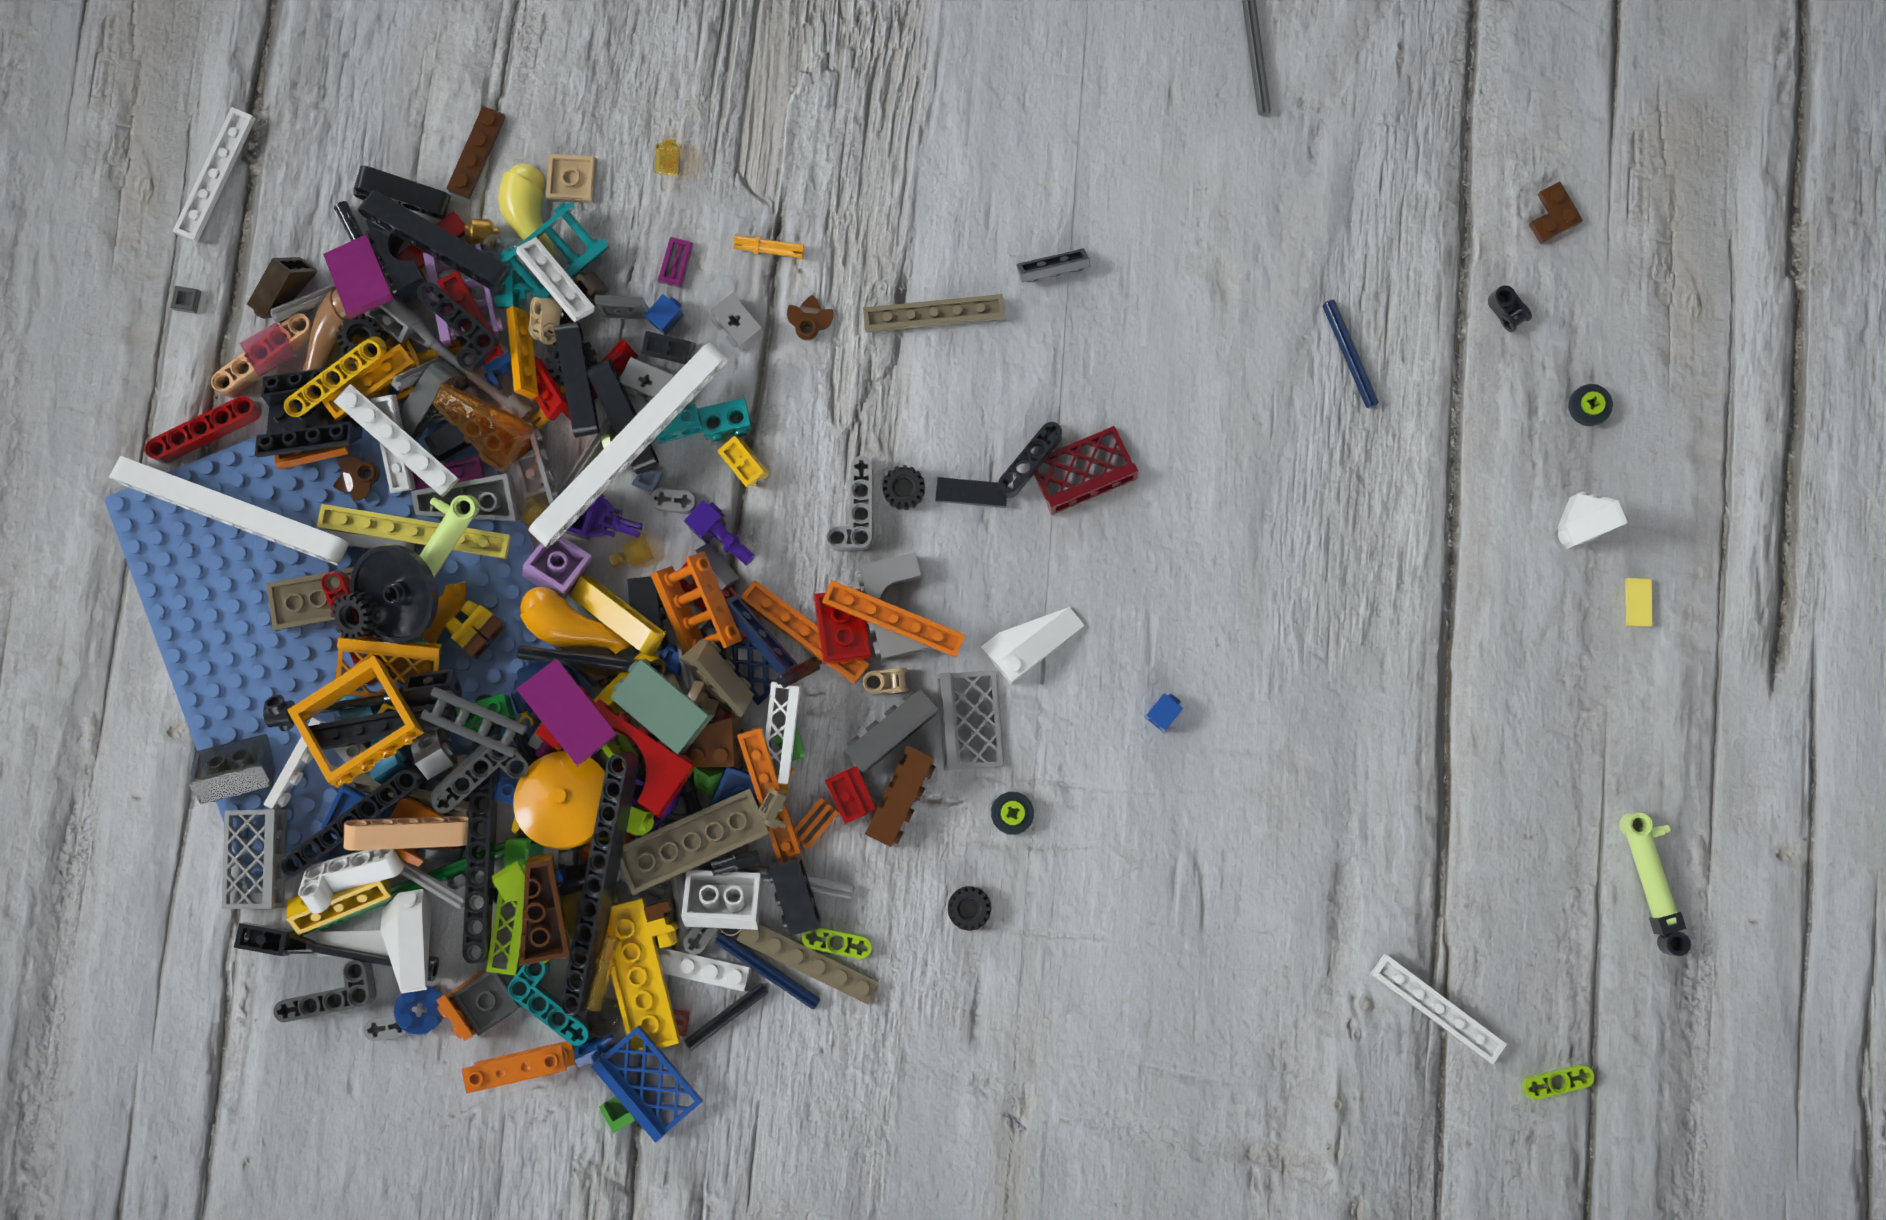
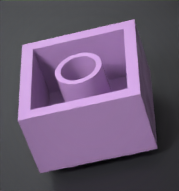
M561 536L548 548L542 543L538 545L524 563L522 576L538 587L551 588L557 592L559 597L565 599L577 583L580 575L584 574L589 568L592 555Z

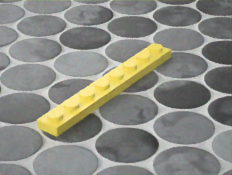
M321 504L316 527L343 533L406 541L426 546L440 523ZM466 528L452 551L507 559L511 536L509 534Z

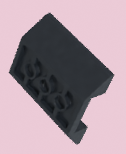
M350 364L352 367L357 368L356 364ZM327 368L263 377L261 397L269 406L266 434L257 435L256 458L351 445L362 438L363 427L349 415L340 421L335 420L322 401L299 417H292L286 413L284 409L285 400ZM331 371L332 379L339 382L340 376L338 373ZM313 385V392L316 395L321 396L320 388L316 385ZM294 399V405L298 409H302L301 401Z

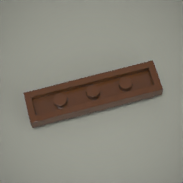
M482 106L446 187L449 192L467 199L471 198L506 117L503 113Z

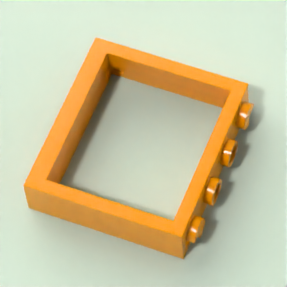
M374 655L287 710L329 784L337 788L345 783L350 784L354 777L360 773L370 771L377 762L392 757L396 754V750L404 745L414 743L413 739L424 733L385 665ZM378 677L405 725L333 770L306 721L373 678Z

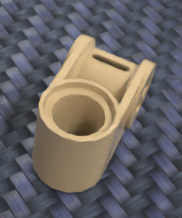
M534 297L530 304L531 312L528 333L533 339H540L544 344H553L556 342L554 327L560 323L562 307L554 298Z
M907 668L868 672L863 678V688L867 693L873 695L909 693V689L906 688L905 673L908 672ZM896 676H898L899 686H897ZM870 677H876L880 680V686L877 689H871L867 686L866 682Z

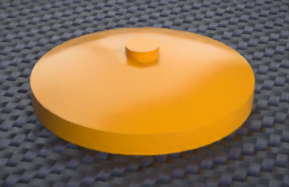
M565 751L547 754L528 767L525 776L519 779L513 799L515 817L523 832L536 843L557 850L572 849L592 840L605 775L603 768L590 757L577 767Z

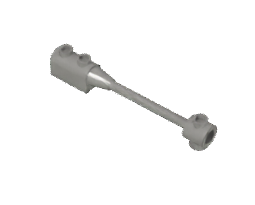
M393 295V300L364 313L372 321L375 320L382 329L400 343L411 338L433 349L502 405L499 410V418L503 424L507 426L515 424L517 427H521L533 413L531 402L527 398L520 399L515 394L507 398L475 371L468 372L460 367L456 360L457 356L437 341L436 337L423 323L420 312L416 309L409 310L404 306L403 299L399 295Z

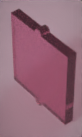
M277 323L239 343L248 357L246 359L247 362L252 364L259 377L296 357L288 343L289 338L284 336Z

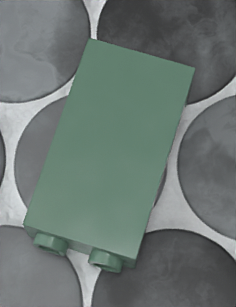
M636 660L628 669L629 675L625 680H620L613 688L615 693L611 696V699L675 753H685L714 714L708 709L701 708L653 668L649 660Z

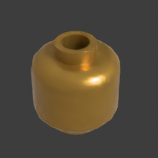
M471 219L469 224H465V242L476 247L475 244H480L482 250H491L494 247V242H499V228H494V223L490 219Z

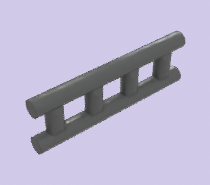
M438 687L433 688L431 696L438 698L432 712L427 710L422 712L421 719L507 756L514 757L517 748L510 746L516 732L522 735L525 733L527 725ZM447 703L461 708L455 722L441 717ZM470 712L484 718L478 732L464 726ZM493 722L507 728L501 742L487 736Z

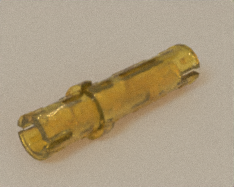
M605 935L600 956H597L596 972L585 1006L589 1010L601 1011L610 974L612 968L616 965L615 957L620 938L616 936Z

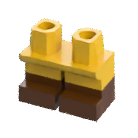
M468 600L461 608L469 616L467 620L461 623L454 617L445 627L452 634L451 638L472 658L478 659L492 644L489 640L494 641L508 625L486 607Z
M674 898L644 907L651 937L657 935L660 948L675 945L679 942L676 930L680 928L679 923L672 921L670 911L676 908Z

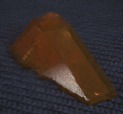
M444 382L441 383L433 400L434 406L449 423L456 425L464 434V440L468 444L471 443L480 453L479 457L502 474H505L520 456L535 430L533 426L516 415Z

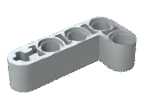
M858 456L851 462L850 526H835L827 532L828 545L835 551H865L872 545L873 469L871 461L865 456ZM861 464H864L866 468L864 469V480L860 479L858 470ZM859 487H865L868 493L864 497H858L855 491ZM860 510H865L868 513V517L861 521L855 518V514ZM837 533L844 536L843 542L834 544L831 541L833 535ZM858 534H866L868 536L867 542L858 544L855 541V537Z

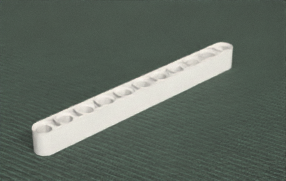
M710 342L705 344L531 524L528 531L546 548L553 545L725 366L728 358Z
M122 456L119 457L109 476L111 480L126 487L334 565L340 564L349 546V542L335 535Z

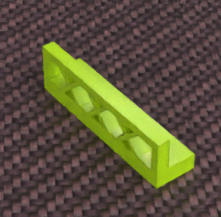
M498 893L486 972L516 975L521 968L519 966L524 902L517 901L516 903L515 901H510L515 907L516 912L515 916L507 921L502 914V907L508 902H503V897ZM500 919L504 922L502 926H500ZM514 920V925L512 928L509 923H511ZM507 926L512 933L511 941L503 946L498 939V932ZM498 944L500 949L496 951V945ZM510 945V950L508 952L506 950V947ZM501 951L508 958L507 969L493 967L494 957Z

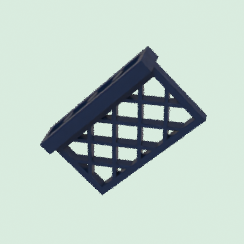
M738 595L726 599V603L738 631L743 632L747 637V644L737 642L728 646L732 647L733 659L727 658L723 654L721 642L716 643V645L721 650L719 652L724 660L727 658L736 667L734 672L739 678L742 676L739 672V664L748 665V677H742L751 685L749 690L754 694L753 701L760 705L770 695L771 686L769 687V684L772 681L777 682V680L769 679V668H774L778 674H781L798 664ZM711 619L700 629L703 638L708 637L706 632L709 628L715 629ZM738 648L747 649V660L738 659ZM753 649L758 650L762 654V662L753 661ZM754 666L763 667V678L754 677ZM754 682L763 683L764 693L761 696L754 690Z

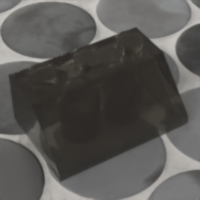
M267 734L195 751L188 784L200 804L216 802L220 799L239 796L273 786L275 767Z

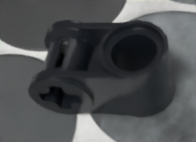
M1503 285L1490 294L1488 305L1508 332H1514L1518 325L1532 319L1530 309L1522 302L1512 287ZM1498 294L1504 296L1505 303L1499 300Z

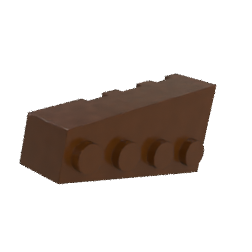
M732 716L708 723L686 752L682 754L692 760L690 764L693 767H735L742 763V749L737 737L738 733H741V717ZM640 750L641 768H646L645 760Z
M908 745L904 751L905 755L898 764L893 779L883 795V800L879 804L865 832V835L889 847H892L893 843L899 844L904 833L900 829L904 821L909 823L915 811L911 806L915 799L920 801L925 790L922 784L925 778H931L936 766L932 765L933 757Z
M553 852L528 857L526 862L519 966L570 956L571 945Z

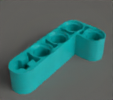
M549 961L546 963L539 962L542 966V972L539 975L534 974L532 971L533 964L523 965L508 986V993L511 998L570 1044L579 1046L591 1039L593 1033L591 1025L578 1014L573 1016L565 1014L561 1008V1001L540 986L550 971ZM519 982L525 983L527 987L524 995L517 991V984ZM538 997H542L546 1001V1007L543 1010L536 1006V999ZM557 1012H562L565 1015V1023L563 1025L555 1021ZM574 1021V1024L571 1025L572 1028L566 1030L565 1028ZM582 1028V1036L584 1037L577 1038L576 1030Z

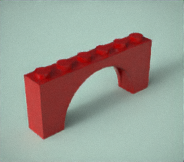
M580 687L612 729L628 737L641 750L646 764V781L637 802L640 806L661 818L694 771L693 766L690 764L692 760L682 753L676 755L671 752V748L660 739L656 742L650 738L651 733L645 728L638 726L636 729L629 724L631 720L620 712L615 715L609 711L611 707L600 699L595 702L589 698L590 693ZM542 722L535 735L559 751L562 746Z

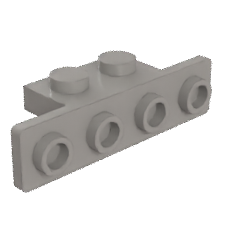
M529 422L526 425L533 450L528 451L521 459L514 463L526 501L547 495L549 504H551L559 496L558 491H554L552 484L556 483L552 471L547 469L546 463H549V457L546 450L542 449L540 442H543L541 431L539 428L535 429L533 424Z

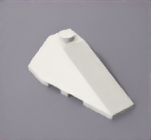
M423 889L398 893L382 909L380 931L401 993L427 990L432 904Z

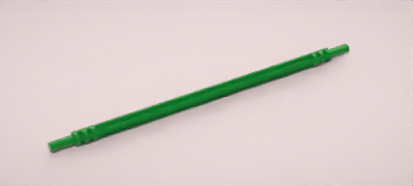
M525 833L514 837L530 839ZM531 839V844H538ZM506 841L495 845V860L505 857ZM486 849L476 853L479 859L484 858ZM467 857L427 872V874L443 882L466 873ZM407 880L391 887L390 898L300 935L303 936L318 929L320 931L377 909L388 904L398 893L419 889L424 890L425 888L412 880Z

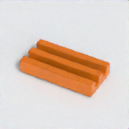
M822 797L794 828L799 843L807 850L810 849L839 815V812ZM821 805H824L825 808L822 810V812L816 817V819L810 824V826L804 831V833L801 836H799L797 833L801 830V828L807 823V821L813 816V814L819 809V807ZM831 811L833 814L807 843L804 839L827 812Z

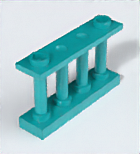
M572 201L567 205L565 202L560 204L554 210L556 213L518 245L520 246L535 237L538 239L545 233L569 260L568 264L570 266L564 271L571 279L609 249V244L604 238L600 241L593 239L570 213L574 209ZM562 218L586 244L585 248L588 251L582 256L575 254L552 228ZM518 246L514 249L509 247L500 255L502 258L500 262L505 265L509 263L533 290L532 294L534 296L531 300L534 297H552L544 285H540L516 258L518 256L516 253Z

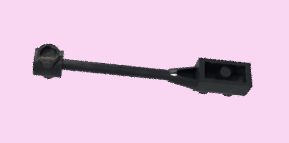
M454 669L406 675L403 687L399 688L400 693L410 708L436 704L438 698L431 696L434 687L462 698L461 684ZM385 693L384 695L337 701L320 713L378 706L384 703L390 706L394 705L388 694ZM274 695L268 698L264 703L263 709L265 724L269 728L279 727L281 731L292 729L295 723L287 710L294 706L295 703L292 700L285 701L282 695Z
M247 922L239 923L234 948L277 956L319 953L392 967L390 958L387 955L321 944L298 935L295 931ZM429 956L427 981L433 982L439 968V957Z

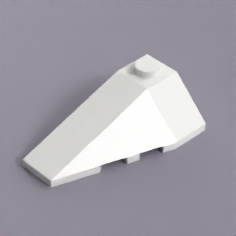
M1580 492L1569 498L1557 527L1559 530L1558 537L1566 549L1593 540L1628 522L1618 500L1607 497L1597 498L1595 494L1587 496L1586 492Z
M1068 607L999 632L981 646V649L1011 685L1085 625L1074 611Z

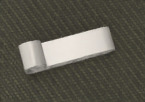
M394 849L364 850L318 862L305 870L298 894L311 913L317 914L329 907L333 893L395 877L402 872L404 863Z

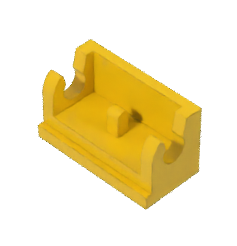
M732 437L717 450L746 487L756 486L759 479L766 478L771 474L741 437Z

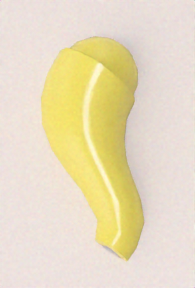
M518 164L511 167L508 172H504L498 191L500 211L507 224L523 241L543 225L541 203L544 197L545 181L540 170L530 164ZM544 233L538 240L554 258L553 243Z

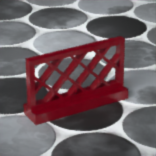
M1115 426L1053 451L1044 461V463L1052 465L1048 476L1039 473L1038 470L1034 474L1051 515L1138 479V469L1135 463L1132 462ZM1113 435L1116 441L1113 448L1101 445L1104 437ZM1085 445L1095 447L1092 457L1080 454L1081 447ZM1098 449L1111 453L1107 463L1094 459ZM1068 454L1074 456L1070 467L1058 463L1061 455ZM1114 454L1123 457L1126 462L1121 467L1113 466L1110 463ZM1077 458L1089 462L1086 472L1073 468ZM1092 463L1105 467L1102 475L1094 476L1089 474ZM1055 467L1068 471L1064 481L1051 477ZM1071 472L1083 476L1080 484L1072 485L1067 483ZM1049 481L1061 485L1059 493L1049 496L1046 489Z

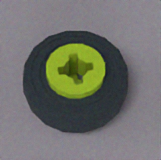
M1587 384L1579 387L1572 393L1568 409L1570 415L1577 423L1591 427L1599 425L1608 419L1613 409V401L1610 393L1602 386Z
M1006 792L994 801L991 808V818L999 831L1007 835H1017L1026 831L1031 826L1034 819V808L1031 801L1025 795L1019 792Z

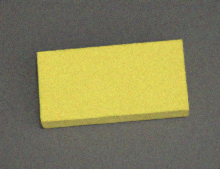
M1625 579L1626 626H1652V579Z

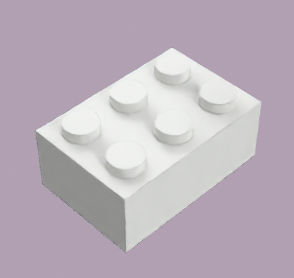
M687 871L681 915L684 926L758 930L762 893L761 874L726 872L713 876L712 871Z

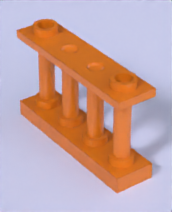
M705 551L686 557L688 566L675 571L673 566L650 574L684 654L701 639L709 642L712 640L715 644L721 642L723 648L742 641ZM693 575L698 588L684 594L679 580ZM702 597L707 611L694 616L689 602ZM711 619L717 633L703 638L698 625Z
M563 1041L477 1061L474 1063V1066L462 1068L466 1094L566 1071V1067L576 1065L574 1045Z

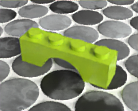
M516 861L492 876V881L505 902H524L526 864L521 866L519 861Z

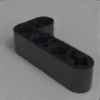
M364 165L359 168L353 188V195L363 201L371 190H375L409 210L437 219L445 218L451 195L444 191Z
M423 282L417 288L418 298L467 340V343L457 353V363L468 372L477 371L497 349L498 342L496 337L432 282ZM428 290L440 299L437 303L427 296L426 292ZM453 305V313L445 316L443 314L444 307ZM472 321L471 330L463 332L461 329L463 322ZM485 336L490 337V345L485 348L480 347L481 338ZM473 354L475 356L474 363L469 366L465 365V356Z

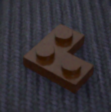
M1560 181L1537 194L1548 213L1533 220L1529 226L1539 243L1542 244L1579 225L1583 221Z

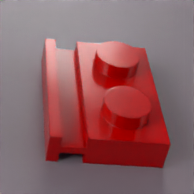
M857 766L825 780L844 824L877 810Z

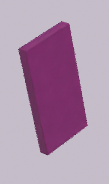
M367 234L323 254L349 319L394 299Z
M557 659L516 688L577 767L618 736Z

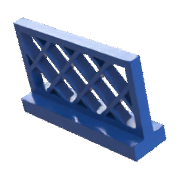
M640 1025L591 1066L655 1143L703 1102L699 1094ZM636 1034L644 1041L643 1050L630 1049L631 1038ZM615 1052L626 1053L625 1066L616 1065L610 1056ZM630 1053L643 1055L642 1067L629 1066ZM647 1055L656 1056L660 1060L659 1069L646 1068ZM629 1071L642 1072L641 1084H632L629 1081ZM646 1072L659 1074L658 1086L645 1085ZM663 1074L673 1075L676 1079L675 1088L662 1086ZM645 1090L658 1091L657 1103H648L644 1098ZM662 1091L675 1092L674 1105L661 1104ZM679 1093L689 1094L694 1102L690 1106L678 1105ZM661 1109L674 1110L673 1120L670 1123L666 1124L660 1117Z

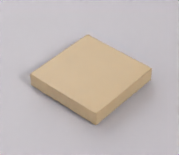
M549 154L546 200L593 203L596 157Z

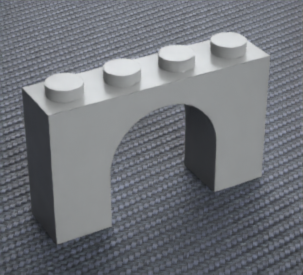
M916 553L860 565L861 572L857 573L859 586L865 587L867 595L880 600L884 593L892 586L921 579ZM868 622L870 633L875 632L877 641L873 642L876 656L881 655L882 661L933 649Z

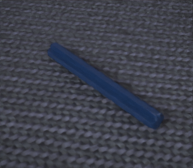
M1334 299L1326 301L1322 306L1363 402L1366 408H1372L1379 401L1336 301Z
M720 933L716 938L715 943L809 1008L814 1010L821 999L730 936Z

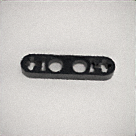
M1045 423L1000 477L998 488L1003 497H1015L1061 442L1062 428L1058 423ZM1053 431H1056V436L1051 435L1048 438L1047 432L1052 433ZM1036 446H1040L1044 449V452L1039 456H1035L1031 453V450ZM1020 464H1027L1030 466V469L1026 473H1020L1017 471V467ZM1013 481V489L1011 487L1005 489V483L1009 485Z

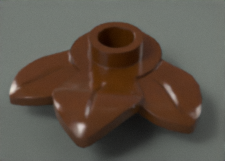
M813 295L808 297L800 308L789 305L787 309L789 323L795 327L797 336L805 341L814 339L819 331L827 329L834 317L833 309L821 310L817 299ZM804 327H811V331L809 333L803 332Z
M357 456L341 457L337 460V463L344 472L336 480L333 487L342 492H351L353 501L364 499L370 493L371 485L379 478L380 472L378 467L372 462H362ZM371 470V476L365 478V472Z

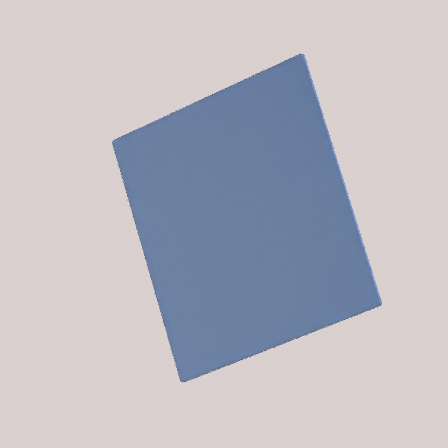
M468 380L461 391L471 387ZM391 385L388 394H396L397 396L400 391ZM406 400L398 403L399 411ZM431 420L417 443L432 455L424 441L425 437L451 422L433 425ZM362 428V438L348 445V454L285 469H277L274 464L275 455L256 458L255 446L257 436L166 472L319 529L316 526L321 504L441 523L443 518L415 515L411 495L413 490L390 493L380 442L364 428ZM487 437L451 457L439 461L441 464L480 456L485 477L505 474L502 464L492 462L484 452V442ZM357 456L362 462H372L378 467L380 472L379 478L371 485L370 493L364 499L353 501L351 492H342L333 487L336 480L344 472L337 463V460L341 457ZM371 470L365 472V478L371 476ZM127 488L105 498L107 510L223 822L225 810L271 809L263 804L299 742L301 734L295 724L288 731H281L279 727L269 728L265 724L263 717L264 703L271 696L282 695L285 701L292 700L296 705L336 679L338 657L337 642L341 632H337L338 625L333 626L332 621L273 631L266 583L353 568L367 550L347 548L340 564L334 565L132 488ZM520 509L521 522L472 519L467 528L509 534L511 541L507 559L451 551L434 577L438 589V598L443 595L446 585L465 581V603L470 600L477 605L486 607L508 625L494 641L489 640L492 644L478 659L472 658L451 638L452 634L445 627L437 641V644H442L439 671L454 669L463 690L462 698L470 702H475L477 697L483 694L496 696L504 693L510 696L516 716L515 721L517 722L521 715L516 711L511 693L514 682L518 679V669L527 665L526 660L518 659V647L522 645L556 650L552 645L537 638L526 627L520 617L522 598L526 592L538 587L522 576L523 565L535 551V546ZM415 544L414 552L420 555L425 546ZM462 610L455 616L461 623H464L469 617ZM344 652L345 663L350 668L353 667L354 663L350 653ZM565 665L573 671L581 683L580 687L588 691L590 698L594 700L595 696L589 682L573 666ZM344 667L342 674L346 672V669ZM398 681L394 682L398 689L404 685ZM380 682L374 684L365 683L366 687L373 692H377L383 687ZM339 711L320 713L313 716V718L321 719L327 723L333 722L337 717H341ZM535 712L531 713L536 719L534 726L530 724L528 718L524 719V723L527 725L525 732L529 740L541 723ZM501 726V734H502V735H504V733H505V731H506V729H507L506 727H503V726ZM492 727L490 728L487 736L490 735ZM447 730L451 739L448 743L451 745L454 754L465 753L467 757L472 754V740ZM411 745L402 746L400 749L410 759L412 764L415 765ZM334 749L322 750L330 765L340 767L345 764V761ZM314 757L304 766L300 782L293 786L289 793L291 794L289 802L285 807L281 808L287 810L286 855L322 829L321 826L340 787L337 788L327 782ZM515 760L509 767L517 769L522 765V762ZM499 767V781L502 776L519 781L520 778L510 777ZM440 773L432 777L442 781ZM489 776L481 783L482 785H486L489 782ZM407 777V781L413 784V777ZM457 779L455 784L465 785L468 779ZM470 793L463 799L464 801H470ZM398 802L385 811L382 819L390 817ZM233 815V827L238 830L245 822L239 815ZM259 815L253 821L259 830L265 825V815ZM248 827L241 835L249 842L256 834ZM331 833V836L337 840V836ZM259 838L252 848L260 854L264 850V843ZM238 839L232 844L236 855L244 848ZM343 842L316 863L345 856L355 851L344 849ZM312 844L313 851L318 853V848ZM247 851L240 860L248 867L255 858ZM293 858L294 864L299 867V862ZM259 863L251 871L257 879L263 875V867ZM285 875V881L295 876ZM246 876L244 879L249 890L254 883ZM257 888L253 893L259 892L260 889Z

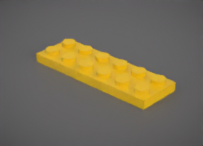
M640 898L612 906L604 948L626 1035L640 1025L658 1048L678 1044L681 1042L655 937L650 935L645 916V898ZM636 1034L631 1038L630 1049L643 1050L644 1041Z

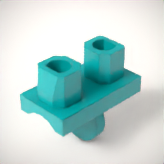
M506 265L510 269L511 274L501 286H505V293L494 295V304L500 309H508L511 306L519 308V300H526V293H531L533 290L521 276L518 277V273L513 270L511 265Z

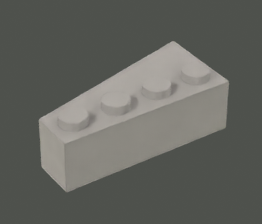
M507 473L458 482L444 497L440 496L432 488L411 491L415 515L444 518L445 514L430 504L433 497L442 500L450 506L455 497L471 495L480 504L479 513L473 517L474 520L521 522L513 477ZM465 500L460 504L461 511L465 514L470 511V504Z

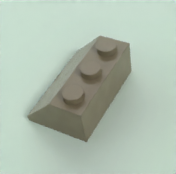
M701 639L680 658L681 661L699 681L704 682L705 689L715 700L719 701V705L725 712L741 717L754 696L749 690L751 687L750 683L744 677H738L734 672L736 667L727 658L724 660L719 654L721 652L720 648L712 640L709 642Z

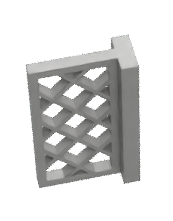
M996 671L948 672L936 675L944 771L1003 766ZM990 676V687L984 692L975 683L980 677ZM968 677L976 678L973 681H971ZM954 678H963L970 684L962 694L954 688ZM971 687L982 695L975 705L964 697ZM984 698L992 704V711L988 716L977 708ZM961 699L972 708L964 718L956 712V705ZM973 711L984 719L977 729L966 721ZM986 722L994 727V735L990 740L979 732ZM963 723L973 731V734L966 742L958 736V729ZM975 735L979 736L986 743L979 753L968 745ZM988 746L996 751L997 762H987L981 756ZM966 747L975 755V758L969 764H960V753ZM977 759H979V760H981L983 763H975V762H976Z
M225 810L221 909L284 908L285 874L281 870L280 863L286 856L287 810ZM233 815H239L245 822L238 830L233 827ZM259 815H265V825L259 830L253 821ZM248 827L256 834L249 842L241 835ZM259 838L264 843V850L260 854L252 848ZM236 839L244 846L237 855L232 851V844ZM247 851L255 858L248 867L240 860ZM258 863L263 867V875L259 879L251 872ZM235 864L243 870V873L236 880L231 875V868ZM246 876L254 883L247 892L240 885ZM236 888L243 897L236 904H230V893ZM257 888L263 893L262 903H256L250 897Z

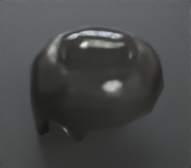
M608 997L599 998L589 1006L585 1016L589 1026V1033L597 1038L611 1036L619 1030L623 1023L618 1002Z

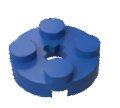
M427 985V990L401 993L394 1005V1018L399 1027L406 1033L415 1036L426 1035L434 1030L443 1020V1016L438 1010L439 1004L436 1001L441 997L440 992ZM418 1003H422L423 1007L427 1008V1012H423L421 1017H417L416 1012L412 1011V1008L417 1007Z

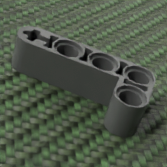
M434 362L430 364L400 409L403 430L418 442L446 396L460 392L466 385L468 378L448 362Z
M495 734L491 738L501 742L503 735ZM511 742L510 746H512V747H514V748H517V747ZM484 745L479 746L431 791L433 808L440 813L449 812L498 767L503 769L512 778L517 779L525 776L528 771V763L525 756L518 748L512 758L503 753L494 752L491 748ZM483 760L487 762L486 766L482 769L474 768V764L477 761ZM515 760L522 762V765L517 769L509 767ZM464 777L468 779V782L463 786L455 784V781L459 778ZM441 796L442 798H445L447 796V800L444 801L441 799L439 801L438 797Z
M360 960L347 962L343 968L345 987L279 1001L273 1010L274 1017L280 1022H290L371 1004L376 998V986L371 963ZM356 964L362 968V973L359 977L354 974ZM360 988L366 993L364 1001L358 998ZM335 994L341 996L340 1006L334 1004L333 998ZM311 999H314L317 1003L315 1011H312L309 1007ZM298 1006V1011L286 1013V1008Z

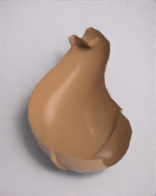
M336 287L327 294L316 312L302 371L325 367L329 354L338 339L336 334L340 332L338 329L339 325L344 326L343 321L345 319L348 322L351 321L345 313Z

